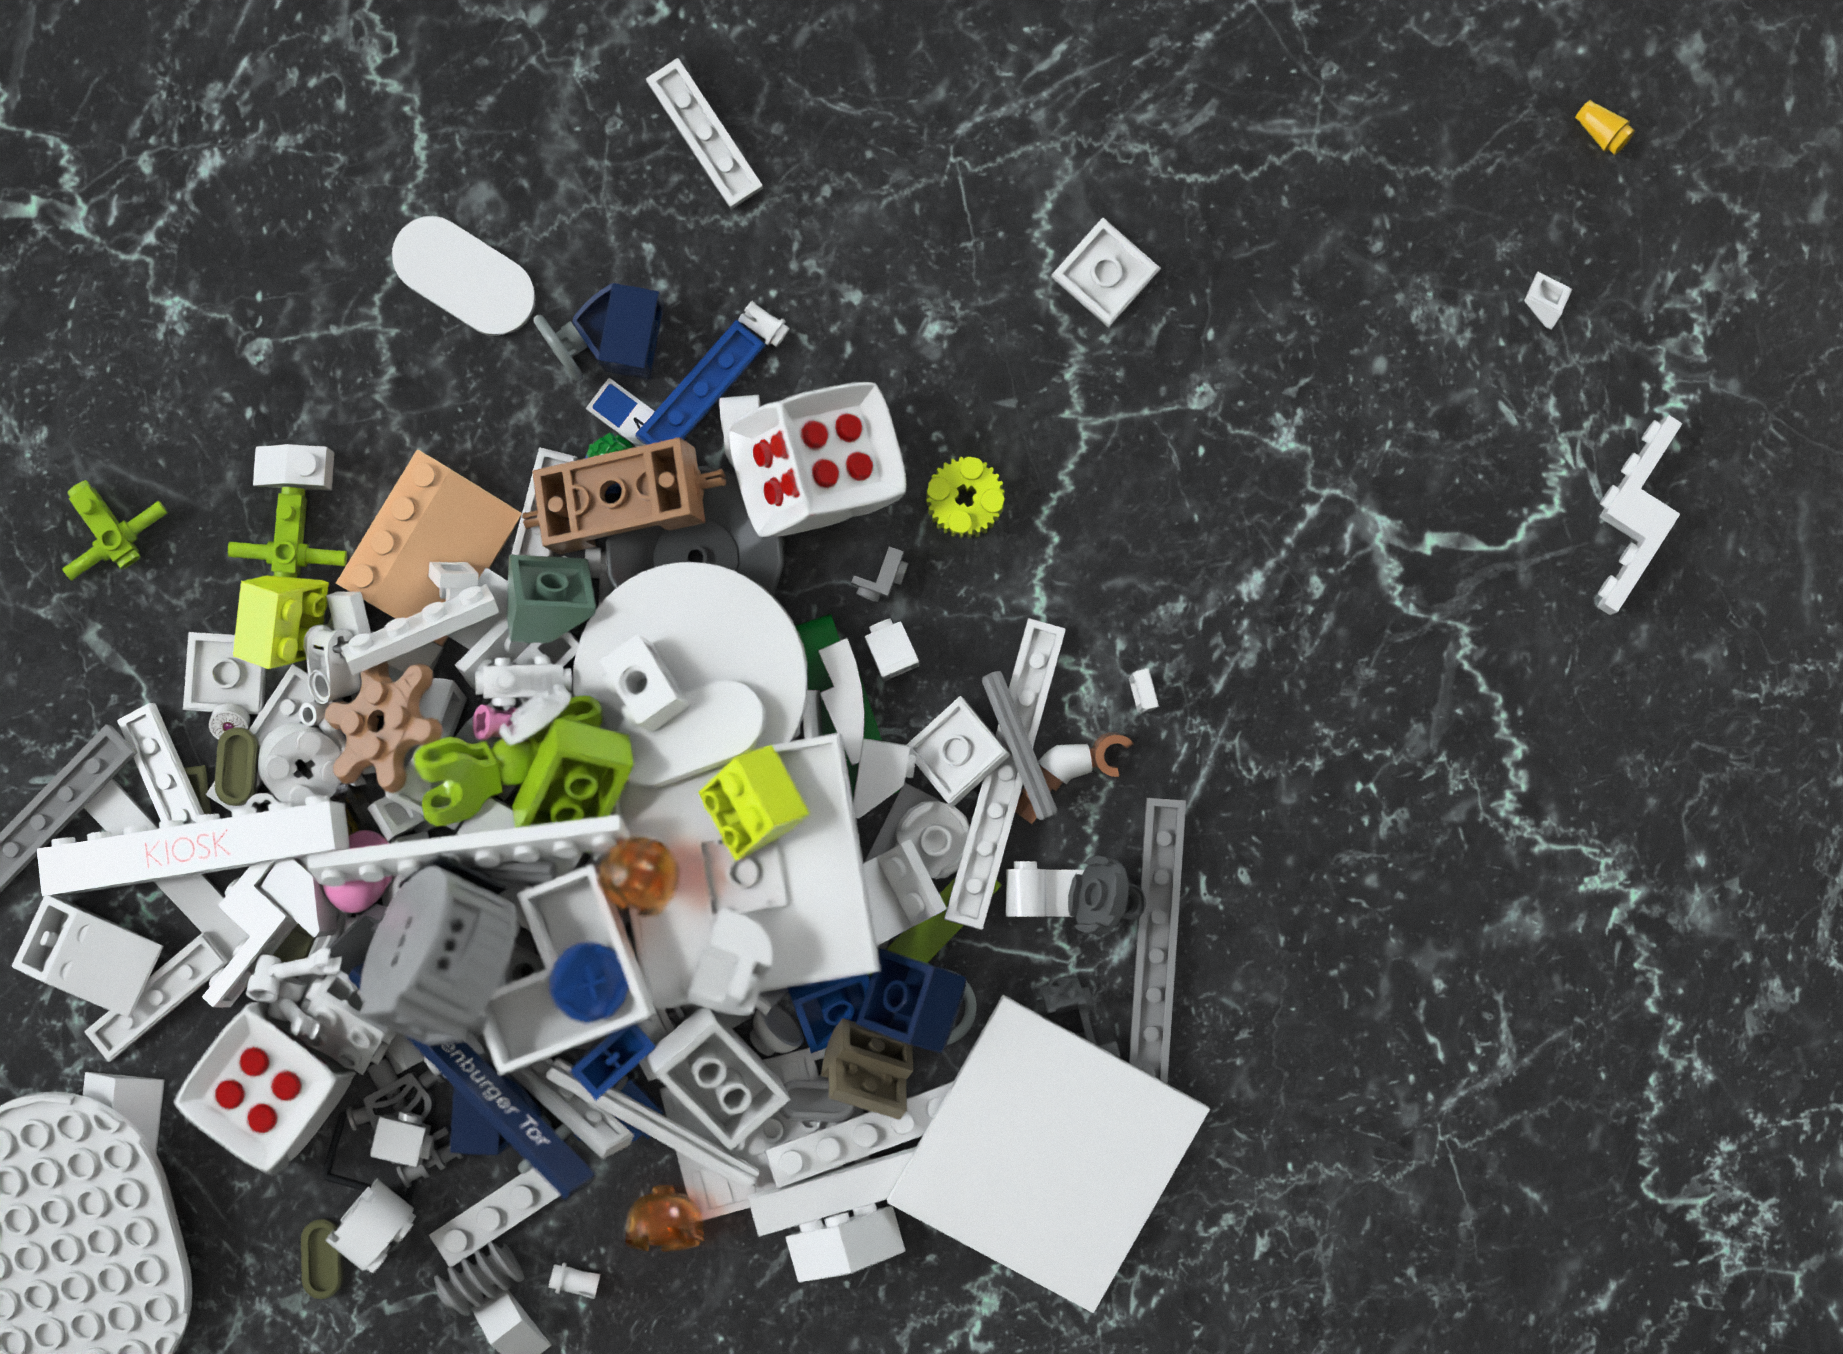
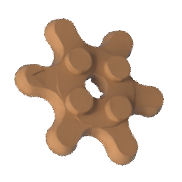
M385 661L360 672L362 686L358 696L351 703L338 701L329 704L325 710V719L332 728L342 730L347 738L345 749L333 766L335 776L342 783L352 784L358 780L366 768L375 766L379 785L386 792L397 793L406 782L404 759L409 749L416 745L424 746L440 740L443 729L439 720L425 718L419 709L420 699L424 692L430 688L433 681L431 667L426 664L412 665L407 668L399 680L394 682L389 675L388 662ZM377 715H384L385 725L378 732L377 724L379 719Z

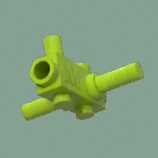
M87 480L76 484L68 491L67 494L70 497L68 499L97 539L92 542V548L62 568L64 573L72 581L102 559L108 561L110 558L113 562L117 563L121 570L133 565L141 557L138 553L139 550L133 543L138 539L137 535L168 513L158 500L129 522L123 520L119 523L95 488L91 487Z
M282 487L281 494L278 493L274 541H268L267 545L229 542L228 557L266 560L267 564H272L271 571L274 572V576L297 578V576H300L301 567H307L308 564L346 566L347 551L309 548L308 544H303L307 498H305V489Z

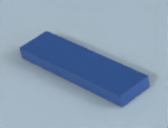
M736 320L636 432L635 437L644 445L679 437L684 440L765 349L766 344Z

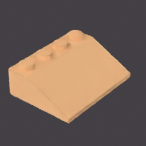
M417 449L336 584L350 592H361L363 600L395 619L408 618L422 612L423 608L431 603L446 602V599H441L439 596L440 589L428 577L430 562H468L479 573V579L485 568H491L520 520L522 513ZM446 635L434 640V642L443 647L449 636Z

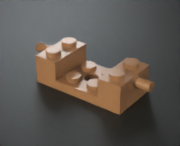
M680 437L532 470L537 511L523 513L522 518L525 519L523 524L526 529L540 526L542 546L559 555L596 547L595 539L651 526L659 525L671 531L706 523L703 506L704 489L725 486L726 480L723 478L726 477L722 469L701 474L697 465L695 447ZM612 484H620L622 489L621 497L615 503L608 504L605 499L607 488Z

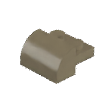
M842 1018L829 1039L822 1064L821 1076L829 1078V1098L900 1120L907 1112L906 1079L913 1072V1045Z

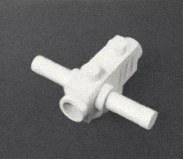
M534 657L535 665H511V658H495V666H483V671H475L476 695H483V699H492V706H516V698L534 697L538 693L547 690L550 694L555 693L552 688L556 684L564 685L567 691L571 692V668H563V664H551L550 657Z

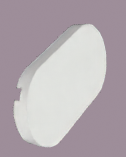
M427 216L408 223L397 235L392 249V260L400 279L409 288L476 331L489 336L505 335L519 330L530 319L535 307V294L532 281L526 271L517 263L459 226L441 217Z
M723 680L684 693L683 695L690 704V707L652 733L640 726L633 727L626 718L616 732L627 734L630 737L634 767L628 779L649 788L662 787L729 763L735 757L753 751L758 744L757 741L761 737V733L764 734L767 723L766 711L761 699L746 685L736 681Z

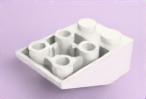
M45 894L11 967L46 984L131 1018L164 946L68 900Z

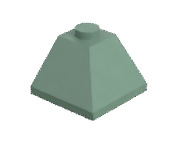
M509 555L507 622L510 641L551 643L595 615L596 606L588 559Z

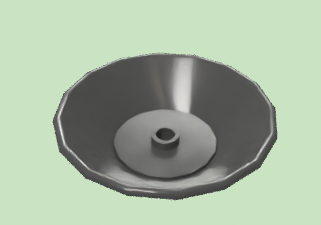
M698 466L701 474L718 470L709 466ZM724 472L726 477L723 478L726 480L725 486L704 489L703 506L706 523L671 531L656 525L607 536L605 543L608 578L615 590L628 579L644 571L671 563L689 562L688 559L691 554L700 553L703 556L701 563L718 565L734 570L760 584L774 596L785 565L783 536H758L747 514L737 476Z

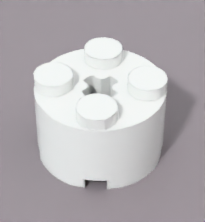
M287 723L272 730L263 740L258 758V773L265 786L281 802H293V807L306 805V798L315 796H329L330 798L336 792L341 781L335 776L333 766L341 752L336 744L319 728L315 726L309 727L301 723ZM299 759H302L306 766L301 771L298 770L295 764Z
M375 1179L371 1188L368 1186L340 1219L342 1222L341 1226L336 1231L334 1229L326 1238V1242L362 1271L368 1269L373 1273L387 1257L388 1254L386 1252L391 1247L389 1245L390 1241L394 1239L399 1243L413 1226L412 1222L416 1217L412 1213L414 1208L380 1180Z

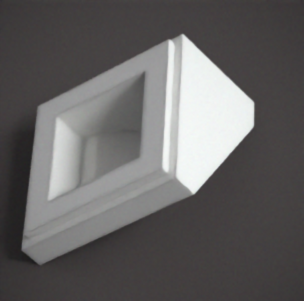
M1537 272L1524 301L1544 326L1552 330L1563 312L1572 289Z
M396 1032L385 1055L398 1075L424 1061L420 1051L403 1034Z

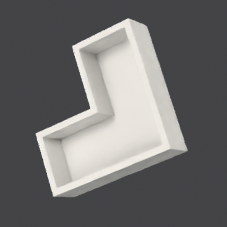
M589 865L518 893L546 970L497 988L481 1016L488 1018L483 1033L499 1075L514 1072L657 1016L600 865ZM594 941L609 946L617 952L629 984V990L624 1003L614 1015L606 1019L602 1018L594 1021V1023H582L567 1017L555 1006L550 994L549 977L555 961L566 949L578 943Z

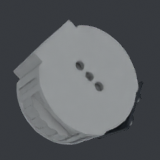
M438 854L399 883L398 887H400V890L385 911L382 922L379 923L368 949L362 972L360 992L361 1001L364 1002L359 1014L360 1016L428 1046L462 1042L467 1031L473 1035H479L484 1030L488 1018L481 1016L497 987H502L506 982L507 977L504 971L511 955L514 939L520 931V922L517 921L515 905L499 896L507 890L508 886L494 880L492 876L486 873L476 872L459 864L452 857Z

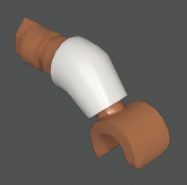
M1108 732L1096 739L1092 748H1089L1088 744L1056 745L1048 750L1038 763L1050 792L1052 789L1057 791L1063 782L1068 784L1073 778L1092 773L1093 767H1097L1101 772L1109 776L1119 777L1118 768L1107 765L1104 753L1112 744L1118 743L1127 749L1134 745V743L1120 733ZM1024 787L1015 812L1032 824L1037 816Z

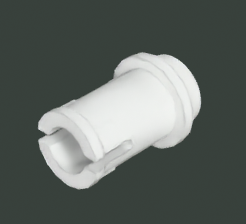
M754 301L748 304L744 310L746 312L742 313L738 319L740 323H744L765 338V344L768 346L773 344L778 347L790 330L785 325L786 321L784 319L778 320L756 305Z
M564 1262L562 1266L554 1264L549 1288L556 1289L555 1293L557 1294L562 1290L595 1299L601 1274L567 1267V1263Z

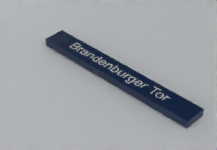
M364 963L353 968L348 976L360 991ZM405 1036L564 1199H567L592 1182L596 1174L464 1040L462 1042L428 1046Z

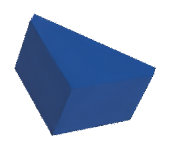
M634 1024L601 1037L569 1071L597 1101L656 1046L638 1025Z

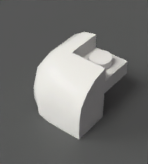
M721 908L712 922L709 939L705 948L701 951L685 1001L723 1013L749 1015L753 1013L764 975L771 967L773 950L768 935L757 922L744 915Z

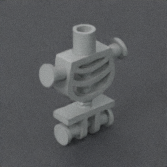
M389 1059L381 1060L378 1065L374 1064L367 1068L378 1091L363 1099L364 1107L355 1110L352 1107L347 1108L350 1125L353 1130H357L360 1124L370 1121L376 1132L379 1117L383 1115L398 1117L399 1112L413 1114L412 1110L421 1103L422 1099H424V1111L421 1114L423 1117L422 1123L426 1122L435 1107V1099L429 1088L438 1081L443 1083L445 1081L442 1074L435 1076L428 1067V1070L419 1077L415 1072H411L399 1079ZM406 1084L407 1086L400 1091V1087ZM414 1088H416L418 1090L417 1094L415 1095L414 1099L409 1104H407V1101H405V1097L409 1095ZM383 1096H386V1097H387V1100H383V1101H380V1100H379V1099L382 1098ZM391 1105V1107H393L394 1113L380 1114L377 1112V1108H382ZM449 1125L431 1135L435 1136L431 1153L432 1157L429 1160L423 1159L422 1164L418 1167L409 1165L404 1168L401 1165L396 1167L398 1175L406 1188L411 1187V1182L421 1176L425 1179L430 1177L429 1168L435 1164L440 1170H443L447 1167L446 1162L455 1157L459 1159L464 1157L463 1153H450L451 1138H449L448 1144L439 1149L435 1143L436 1140L451 1133Z

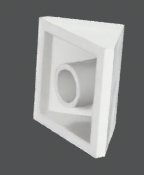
M85 1072L83 1096L99 1101L127 1118L143 1134L155 1153H157L165 1079Z

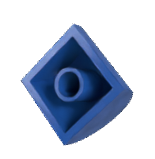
M868 974L822 981L820 986L799 985L787 987L811 1054L827 1047L834 1029L842 1018L857 1022L870 983Z

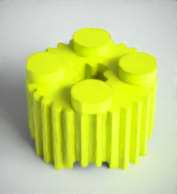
M960 457L957 462L955 459H951V464L943 463V469L938 467L937 474H933L931 481L928 483L926 496L927 506H930L928 507V513L932 515V522H937L938 529L943 527L944 533L951 531V536L953 537L959 534L960 538H963L964 535L971 538L973 534L979 537L981 531L985 534L988 527L991 529L994 527V521H998L999 514L1003 510L1005 491L1002 489L1003 482L998 481L999 474H993V467L988 469L986 462L982 463L980 459L974 457H966L964 459ZM963 489L966 492L972 491L975 494L972 497L973 505L966 507L965 503L958 505L956 503V500L959 498L958 491Z

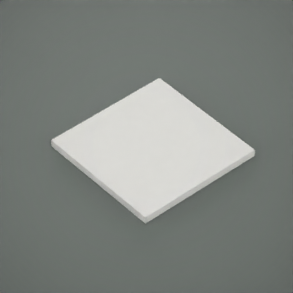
M837 733L772 745L810 814L790 832L738 861L734 860L729 849L723 843L719 830L710 814L706 811L703 801L698 794L729 763L657 788L641 786L627 779L613 807L614 816L619 815L629 831L630 846L621 847L619 850L637 963L655 1010L694 1004L685 1000L701 951L705 948L709 939L712 922L721 908L744 915L757 922L769 937L773 950L771 967L764 975L759 992L881 971L842 734Z
M1002 995L887 1198V1203L1094 1313L1210 1109L1207 1105Z

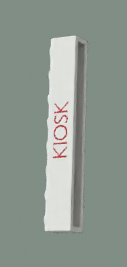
M315 796L306 798V805L293 807V802H279L269 804V811L256 813V808H242L232 810V817L220 819L219 814L199 815L195 817L196 823L184 825L183 820H169L159 822L160 829L147 831V826L142 825L123 828L124 835L114 837L111 836V831L87 834L88 841L77 843L75 837L51 840L52 847L37 849L42 896H45V894L50 896H67L308 857V854L350 849L345 803L330 802L329 796Z

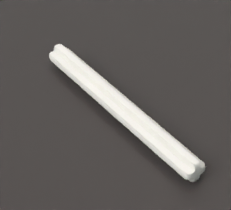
M556 1058L549 1067L546 1075L549 1080L745 1189H750L756 1182L759 1175L758 1168L611 1087L596 1101L569 1071L573 1065L563 1059Z

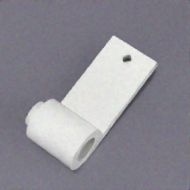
M1014 861V869H1006V916L1074 917L1069 915L1068 894L1075 874L1082 875L1084 870L1037 869V862Z

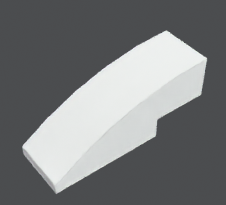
M845 638L818 650L834 685L820 692V695L837 733L842 734L843 746L851 764L854 765L860 762L864 733V705L857 664L848 639Z

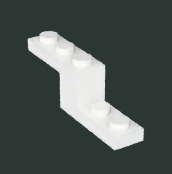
M1670 415L1660 422L1654 420L1642 437V440L1646 442L1639 455L1634 452L1631 454L1621 470L1626 476L1618 487L1612 485L1600 503L1605 508L1599 517L1638 542L1637 545L1632 542L1629 544L1619 559L1623 567L1616 578L1610 575L1598 592V595L1603 598L1597 607L1609 615L1619 611L1680 516V513L1641 489L1682 425L1681 422Z
M276 862L250 866L242 877L230 883L225 890L226 897L218 905L251 937L244 939L233 951L234 958L226 968L216 972L210 979V988L202 997L212 1007H231L248 986L250 976L254 975L258 957L260 955H273L298 924L259 889Z

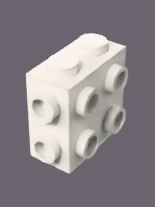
M339 970L337 974L327 975L324 980L317 977L300 1009L305 1015L318 1021L321 1024L315 1040L301 1032L298 1033V1036H294L302 1040L310 1048L325 1053L337 1060L342 1066L353 1069L363 1075L371 1062L376 1065L380 1063L396 1031L359 1015L364 1002L361 1001V991L348 978L349 975Z

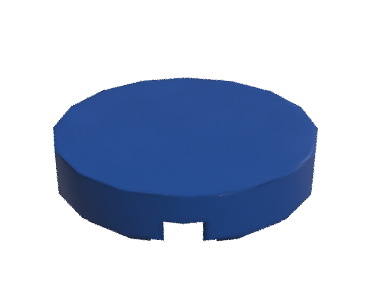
M594 941L578 943L566 949L555 961L549 977L550 994L555 1006L567 1017L582 1023H594V1021L602 1018L606 1019L614 1015L624 1003L629 990V984L617 952L609 946Z

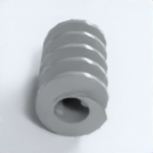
M492 1241L489 1242V1256H485L477 1249L475 1251L477 1263L474 1265L465 1257L461 1259L463 1268L461 1273L452 1266L448 1267L450 1280L447 1282L438 1274L434 1276L438 1295L454 1319L457 1320L456 1310L462 1315L470 1313V1302L477 1307L484 1304L483 1293L491 1299L495 1298L498 1295L497 1285L503 1290H508L511 1287L510 1276L518 1282L524 1279L523 1271L516 1257L505 1243H503L504 1247L499 1248Z

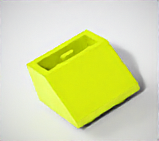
M268 575L241 581L233 656L267 669L306 660L303 646L306 632L314 625L324 624L325 611L328 605L326 595L329 582ZM314 645L315 648L321 649V646Z
M772 744L735 757L698 792L706 811L710 814L722 836L723 843L729 849L735 861L743 859L790 832L810 814Z

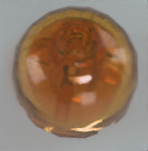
M641 836L628 837L610 848L598 866L600 873L597 876V881L605 896L616 906L624 910L628 905L640 909L637 915L644 917L657 916L665 911L672 901L680 882L678 863L670 850L660 841Z
M659 1185L652 1187V1193L639 1197L632 1203L627 1213L625 1245L629 1248L649 1251L650 1244L662 1246L661 1252H670L694 1248L700 1245V1241H704L703 1219L698 1205L687 1195L676 1193L674 1186Z

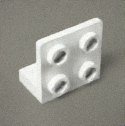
M911 839L863 864L877 946L947 909Z

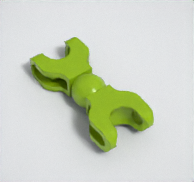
M577 696L571 698L568 705L555 718L600 728L603 722L602 706L598 700L591 696ZM552 720L531 736L513 745H507L503 738H501L490 749L486 741L470 744L459 738L447 737L420 747L414 755L416 771L426 781H444L443 784L425 793L422 799L424 818L435 826H445L469 819L482 808L484 802L489 797L502 793L501 783L521 785L528 774Z

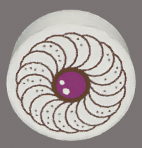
M232 703L217 706L213 710L209 721L210 732L218 740L230 728L239 727L248 730L250 726V716L247 711L241 706Z

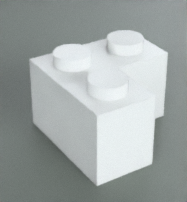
M872 1203L853 1209L854 1216L849 1217L848 1213H842L826 1218V1224H823L822 1218L800 1224L799 1232L785 1236L798 1282L850 1274L906 1252L893 1206L877 1209L876 1204Z

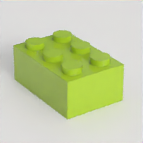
M554 718L512 805L514 827L520 828L610 816L634 767L629 735Z

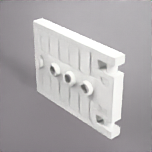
M808 1047L763 1060L781 1079L783 1085L793 1080L829 1081V1078L823 1077L821 1074L819 1075L815 1061L824 1058L826 1048L811 1054ZM667 1086L659 1089L668 1119L759 1170V1175L754 1185L750 1189H745L676 1150L695 1223L750 1208L747 1196L776 1188L764 1152L765 1149L836 1124L791 1121L783 1117L779 1110H777L730 1151ZM855 1106L853 1113L848 1119L864 1114L863 1109ZM868 1155L860 1159L854 1160L855 1163L848 1164L845 1166L840 1165L838 1167L829 1169L827 1171L818 1173L810 1177H814L827 1172L845 1168L851 1165L875 1159L876 1157L870 1158Z

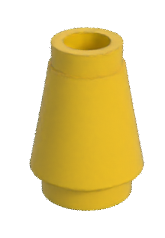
M1591 100L1580 109L1575 117L1604 152L1609 150L1614 155L1621 151L1635 132L1629 126V120L1595 104Z

